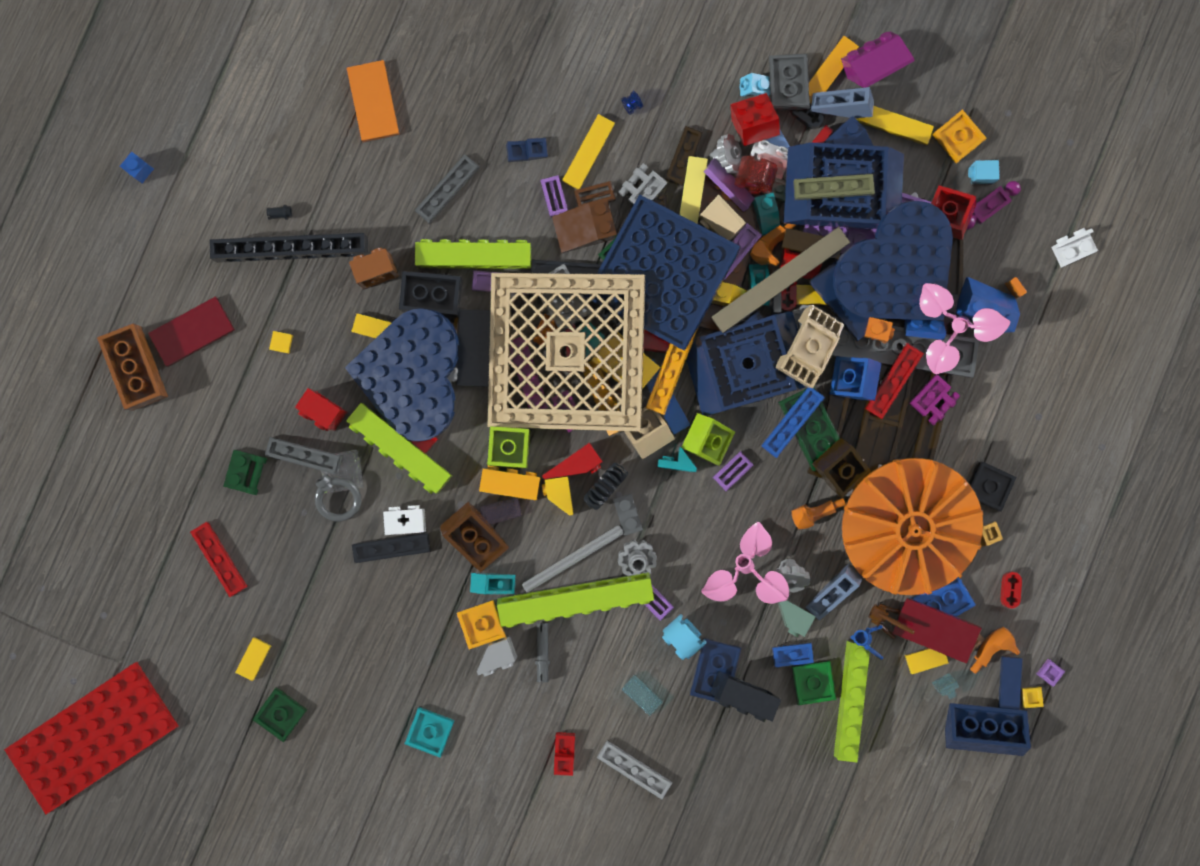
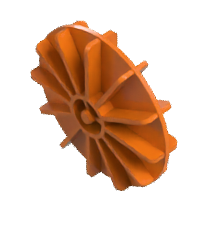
M896 459L872 471L852 492L847 505L844 507L842 520L843 544L849 560L855 569L874 586L891 592L894 595H919L925 593L929 595L932 594V591L948 585L956 578H961V574L970 565L977 550L981 549L983 510H981L979 500L970 484L952 468L930 459Z

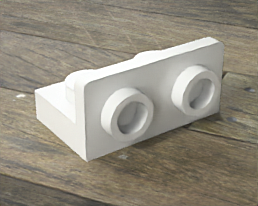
M766 140L756 142L746 167L782 179L787 167V148L776 146Z
M1085 228L1074 232V237L1068 238V236L1056 240L1057 244L1051 248L1060 267H1064L1098 251L1090 233L1094 232L1092 228L1087 231Z

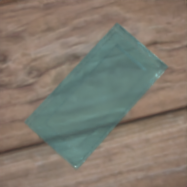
M635 674L621 688L649 716L663 702Z

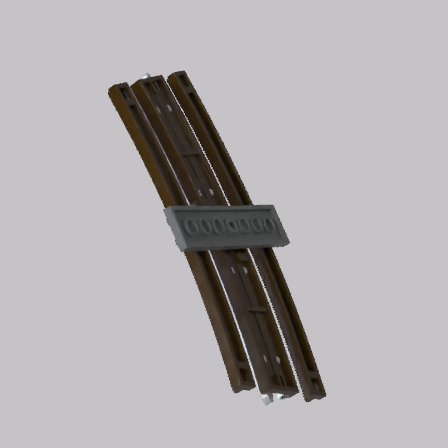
M915 192L911 195L918 198V195ZM964 236L962 240L953 237L947 290L950 293L958 294V300L963 287ZM944 315L946 336L942 341L947 343L954 333L952 329L954 319ZM831 316L837 321L841 322L837 317ZM886 319L885 321L893 322L892 328L895 329L892 340L889 339L886 344L867 337H863L857 342L845 326H843L839 336L840 339L831 355L835 357L869 358L880 362L881 369L878 389L906 343L924 353L915 369L932 372L927 364L926 354L930 344L939 339L906 336L904 328L905 319ZM957 334L949 346H954L958 349L960 355L958 364L947 372L939 374L932 372L931 379L935 375H939L951 386L952 375L973 378L979 340L961 337ZM914 370L883 419H880L866 409L864 410L855 450L871 471L893 462L906 414ZM830 394L826 411L840 437L850 398ZM941 399L935 407L939 409L945 402ZM929 412L926 416H923L912 458L934 460L944 418L935 425H932L928 420L933 414ZM810 466L808 467V474L823 479L817 470L812 471ZM857 485L845 496H850L852 491L855 490V488L857 487Z

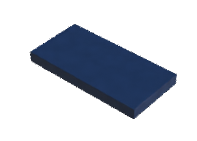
M836 260L812 278L809 283L858 342L865 335L869 318L851 313L838 300L833 287V274L838 261ZM876 318V319H880V320H884V321H885L887 318Z

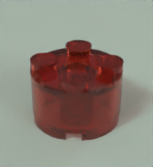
M743 156L734 185L740 188H748L752 194L759 195L760 191L770 194L777 175V165L767 159L761 158L758 161L754 160L755 156Z

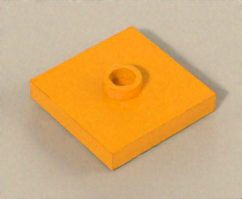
M963 109L932 134L955 163H958L987 139Z
M494 600L457 612L469 650L506 637L503 626L501 627Z

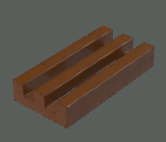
M611 181L574 191L578 206L584 205L581 203L583 201L609 194L610 197H606L608 202L616 200ZM606 187L609 188V190L591 194L584 197L579 196L580 194L588 193L591 191L603 189Z

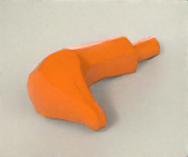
M786 224L784 227L779 225L760 238L751 250L750 255L752 259L759 265L773 264L777 266L779 261L773 256L772 250L783 240L785 229H793L796 225Z
M842 498L834 502L830 500L813 508L805 504L791 511L792 519L798 529H807L814 526L815 521L836 513L835 509L845 506L846 503Z
M1005 627L994 630L985 639L974 658L977 661L970 670L977 674L982 666H987L991 657L999 650H1008L1019 655L1020 651L1016 646L1012 633Z

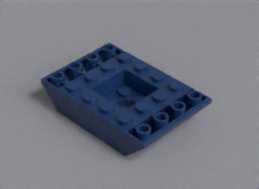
M809 142L788 147L784 224L877 229L883 216H886L893 207L902 203L904 154L890 147ZM873 174L874 195L795 200L794 179Z
M793 311L772 315L729 328L724 333L719 331L693 340L686 361L702 415H713L806 387L776 368L780 356L788 353L798 333ZM745 358L753 360L754 365L751 369L743 367L742 362Z

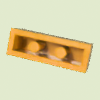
M488 465L487 469L482 470L479 491L537 500L541 478L537 477V473L526 471L525 475L518 474V470L507 468L506 472L499 471V467Z

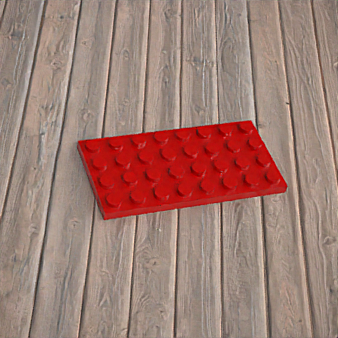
M135 662L4 749L44 813L48 814L177 728L178 724L138 662Z

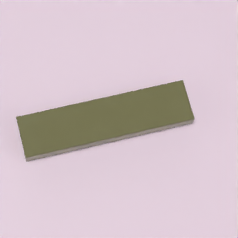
M873 174L794 179L793 181L795 200L875 194Z

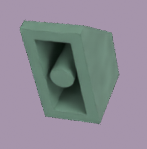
M787 600L778 602L784 625L789 628L788 632L796 637L799 635L805 637L816 616Z

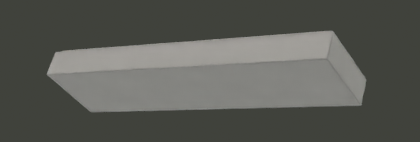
M608 740L597 755L599 760L660 799L664 798L672 785V781Z

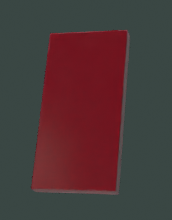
M215 296L148 334L166 367H169L235 331L220 301Z
M907 597L897 621L914 630L915 633L911 634L896 625L892 633L967 664L982 628Z

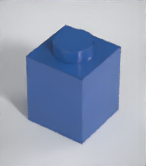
M133 152L120 165L123 170L141 183L154 170V168Z

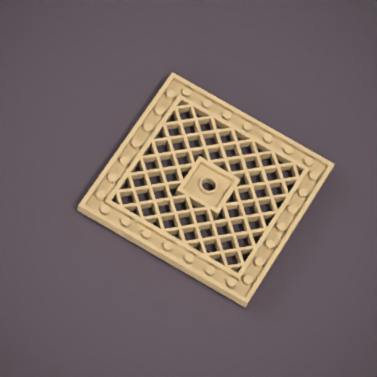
M491 273L488 427L641 431L645 275ZM523 293H533L535 295L529 300ZM542 294L554 295L549 300H547ZM561 294L573 295L568 300H566ZM580 294L593 295L588 300H585ZM599 294H609L611 296L604 301ZM619 295H624V301ZM521 296L526 303L518 309L513 302ZM540 296L545 304L538 310L532 303ZM557 297L564 302L558 310L551 304ZM576 297L583 302L577 310L570 304ZM595 297L603 303L596 311L589 305ZM616 297L622 304L614 311L608 304ZM511 306H512V307L515 309V311H516V313H515L512 317H511ZM528 306L536 312L529 319L522 313ZM549 306L555 313L547 320L541 312ZM568 306L574 313L566 320L560 313ZM587 306L593 314L585 320L579 313ZM607 307L612 314L604 321L598 313ZM623 308H624V321H623V320L621 319V317L618 315V313H619ZM519 315L526 321L520 328L513 323ZM539 315L545 323L537 329L532 321ZM557 316L564 322L558 329L550 323ZM577 316L583 323L575 330L570 322ZM595 316L602 322L596 330L588 324ZM614 317L622 323L615 330L608 325ZM528 325L535 331L529 338L522 333ZM548 325L554 332H547L546 338L541 331ZM512 326L516 332L510 337ZM568 326L573 332L561 331ZM585 326L592 332L587 338L585 332H580ZM604 326L611 332L605 340L598 334ZM622 328H623V340H622L621 337L617 334ZM518 335L525 340L519 348L512 342ZM537 335L544 340L538 348L531 342ZM594 336L602 342L595 350L588 343ZM615 336L621 344L613 350L607 342ZM529 344L534 352L527 358L522 350ZM510 345L516 350L511 356ZM604 345L611 352L605 359L597 353ZM545 346L546 357L540 352ZM565 346L571 349V354L568 357H563L561 354V349ZM586 346H587V347L591 350V352H592V353H591L590 355H588L587 357H586ZM622 347H623V360H622L621 357L617 354V352H618ZM518 354L525 360L519 367L512 361ZM537 354L544 360L538 367L531 362ZM594 355L601 361L595 369L588 363ZM612 356H615L621 362L614 369L606 363ZM527 364L534 369L528 377L521 371ZM511 365L515 371L509 376ZM545 365L546 371H552L547 377L540 372ZM586 365L590 369L591 373H589L585 378H583L578 373V371L585 372ZM603 365L610 371L604 379L597 373ZM621 367L622 378L616 373ZM559 371L572 372L565 378ZM517 373L524 379L519 386L511 380ZM536 374L543 379L537 387L530 381ZM555 374L562 379V382L556 387L549 381ZM574 374L581 380L575 388L568 382ZM593 375L601 381L594 389L587 382ZM612 375L620 381L613 389L606 382ZM509 383H510V384L512 385V387L515 389V390H514L513 392H511L510 394H509ZM526 383L534 389L528 396L520 390ZM547 383L552 391L545 397L539 389ZM564 384L572 390L566 397L558 391ZM583 384L590 389V392L584 398L577 391ZM603 384L610 391L604 398L596 392ZM621 386L622 398L615 392ZM517 392L524 398L518 405L511 400ZM536 392L543 399L537 406L530 400ZM555 393L562 399L556 406L549 401ZM574 393L581 400L575 407L568 402V399ZM593 394L600 400L594 408L586 401ZM612 394L620 401L613 408L606 402ZM527 402L533 409L520 408ZM546 402L551 409L539 408ZM565 403L571 410L558 409ZM584 403L590 410L577 409ZM604 404L609 411L596 410ZM619 406H621V411H615Z

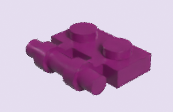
M935 375L910 404L923 416L931 412L933 416L928 421L935 425L945 417L944 414L950 407L953 408L957 404L956 401L960 398V395L954 392L949 396L947 392L952 387L939 375ZM942 399L945 403L938 409L935 405Z

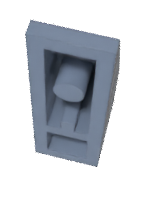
M870 87L813 93L811 110L813 112L848 118L852 116L854 118L873 117L874 99Z
M850 564L846 565L808 603L806 608L820 621L860 586L863 577Z

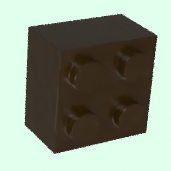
M842 438L812 463L831 490L842 498L872 472L853 445Z

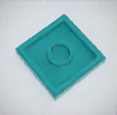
M418 707L404 744L441 758L455 720Z

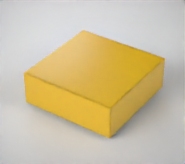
M273 331L269 350L289 354L293 335Z
M1042 687L1021 688L1023 708L1044 707Z

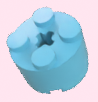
M680 614L663 629L664 635L662 638L669 646L672 644L677 649L675 651L676 654L684 660L685 658L690 659L706 644V640L703 639L701 641L699 636L702 634L688 619L683 620V615Z

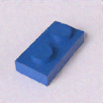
M905 319L904 321L906 336L945 339L944 321Z
M812 643L772 647L775 667L814 663Z

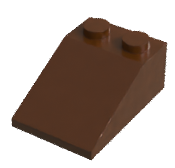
M607 198L589 202L552 216L561 253L608 242L617 237Z
M469 501L440 525L442 536L480 573L509 549L507 543Z

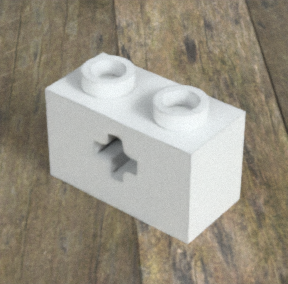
M419 505L408 506V510L401 511L400 507H389V511L383 512L385 535L426 532L425 509H420ZM404 514L406 518H409V522H406V525L400 520V518H404Z

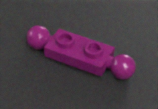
M1010 181L1006 184L1005 190L1000 186L976 204L966 230L972 229L976 220L979 224H982L1012 201L1009 196L1019 194L1021 190L1020 184L1016 181Z

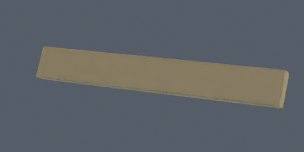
M840 227L836 228L711 318L720 331L724 333L847 246L850 241Z

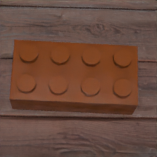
M133 323L97 337L124 410L134 411L168 397L141 326Z

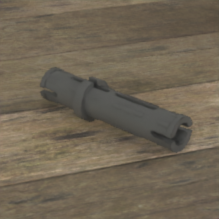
M536 623L537 660H535V665H537V682L544 683L549 682V623Z

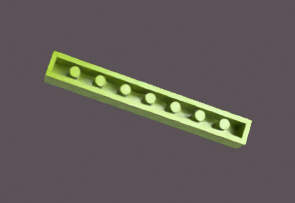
M647 572L502 597L497 599V609L501 627H514L520 623L533 624L537 620L543 619L551 621L555 617L560 616L568 618L578 613L590 614L595 610L608 611L618 606L626 608L636 603L648 604L654 600L650 573Z

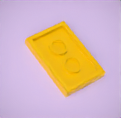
M618 332L617 334L623 340V336ZM614 336L607 344L614 350L621 342ZM604 345L597 353L605 359L611 352ZM623 347L617 352V354L621 357L622 360ZM644 353L642 389L660 369ZM596 356L591 359L597 365L601 363ZM612 356L606 363L614 369L621 362L615 356ZM605 365L601 367L607 374L610 373ZM622 367L616 372L621 378ZM614 375L611 376L614 380L620 383V381Z

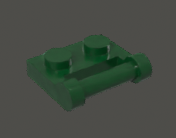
M233 450L223 487L257 495V486L267 458ZM252 461H256L250 486L247 487L245 485Z

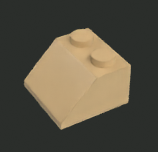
M720 195L708 205L698 218L700 220L699 224L702 227L729 241L742 230L746 223Z
M646 407L642 409L641 431H624L642 459L675 439L661 415L646 409Z

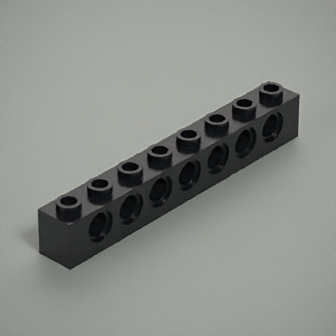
M365 233L209 239L210 259L216 263L369 255L368 237Z

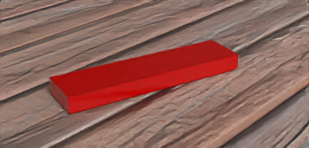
M906 343L878 387L875 401H869L865 409L883 419L924 353Z
M209 522L203 523L190 532L229 597L248 587Z

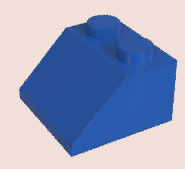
M836 356L830 394L875 401L881 363L869 358Z

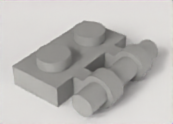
M644 163L633 171L631 178L622 184L623 187L619 190V194L623 197L628 192L632 194L628 201L633 205L639 194L653 201L668 183L654 171L647 176L645 172L648 167ZM641 179L643 183L636 189L634 185Z

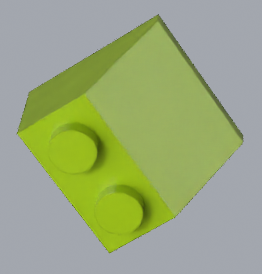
M697 413L681 448L720 466L735 431L710 417Z

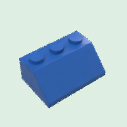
M966 277L957 303L956 314L966 316L969 320L973 321L974 315L979 310L984 308L994 309L1010 320V325L1004 333L1015 332L1020 317L1015 297L970 277Z

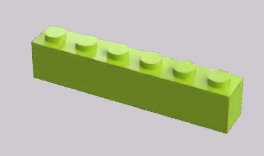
M422 239L420 242H415V266L422 269H531V243H527V240H516V243H508V240H497V243H489V240H478V243H470V240L464 239L459 240V243H453L447 239L439 240V242Z
M360 403L346 420L350 424L349 428L356 434L362 433L365 436L363 439L371 446L377 445L380 448L378 451L383 456L393 458L395 460L393 462L394 465L401 470L405 468L409 471L408 476L416 482L420 480L424 483L423 488L429 493L435 492L438 494L453 476L412 442L398 434L386 421L365 404Z
M849 640L846 643L834 756L840 761L857 763L870 651L866 650L864 646H859L854 641Z

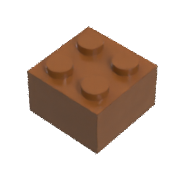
M376 248L371 251V254L366 256L364 254L357 255L349 262L356 283L363 290L399 277L393 258L386 248Z

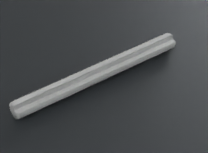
M618 525L524 582L522 584L524 590L529 592L623 535V530Z

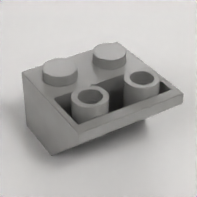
M510 635L489 644L477 670L478 675L483 674L485 677L495 673L496 668L502 667L503 670L513 666L517 654Z

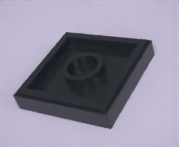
M980 461L970 486L974 490L979 503L1002 512L1017 477Z

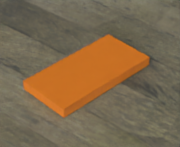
M384 60L347 67L362 142L400 135Z

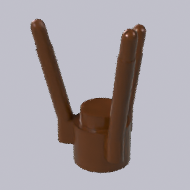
M881 603L879 605L875 604L872 607L868 617L872 619L871 622L879 626L882 625L880 622L888 621L911 634L915 633L914 630L888 617L889 613L886 612L890 611L900 614L901 610L885 606ZM882 625V630L892 639H895V635Z

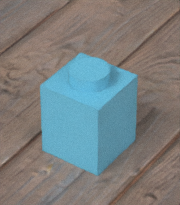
M999 160L975 161L968 169V177L971 178V184H994L999 180Z

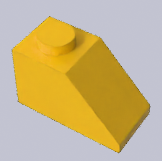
M722 282L711 303L726 307L746 293L747 290Z
M568 477L545 480V484H542L543 495H547L548 500L568 515H574Z

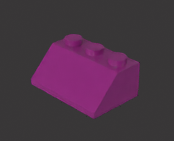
M891 31L881 34L874 41L866 42L863 47L847 53V56L841 58L847 79L863 88L869 87L915 61L901 37Z

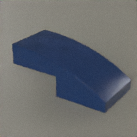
M546 138L507 141L506 143L508 162L530 161L548 157Z

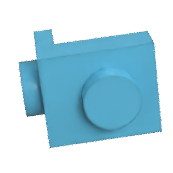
M750 73L740 79V96L745 97L750 94L758 96L765 93L768 96L770 95V76Z

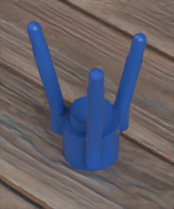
M882 625L866 628L865 631L858 630L850 637L857 645L864 646L866 650H869L877 658L883 659V656L870 646L872 642L870 633L882 629Z

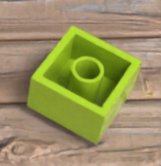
M490 426L487 465L527 468L530 430Z

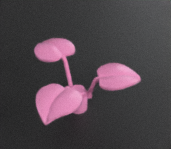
M924 284L920 297L922 312L933 318L943 313L945 316L954 319L952 322L954 333L947 343L942 340H935L928 347L926 358L930 370L934 374H939L952 370L958 364L960 359L959 351L956 347L949 346L958 333H963L969 327L975 328V338L988 342L1001 336L1009 327L1010 320L994 309L984 308L974 315L973 325L966 316L957 317V315L946 312V310L954 305L953 296L947 289L937 284Z
M760 522L752 525L741 539L740 549L743 554L736 558L737 567H735L734 579L728 571L719 570L714 572L701 590L706 597L721 602L732 599L737 593V587L734 583L737 582L739 571L744 574L752 572L762 581L757 585L756 593L758 598L764 603L774 604L788 599L789 586L786 579L780 573L770 571L762 578L754 569L752 558L755 555L760 557L766 555L772 547V539Z

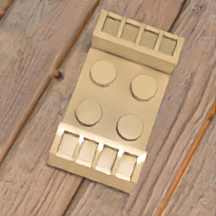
M812 304L803 311L798 320L802 325L788 353L780 356L776 365L778 370L808 388H813L819 376L823 373L840 339L839 336L844 326L843 323Z

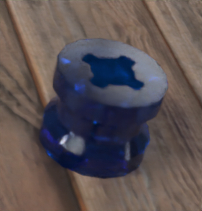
M632 91L628 97L621 98V102L629 115H632L636 109L643 108V103L635 91Z

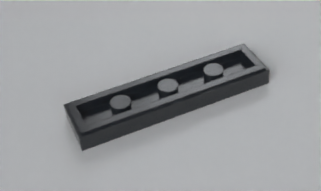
M429 533L352 544L354 563L428 553L431 552Z

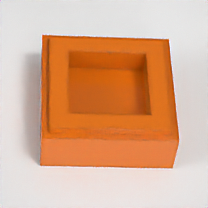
M1017 277L1005 283L1015 299L1027 293Z

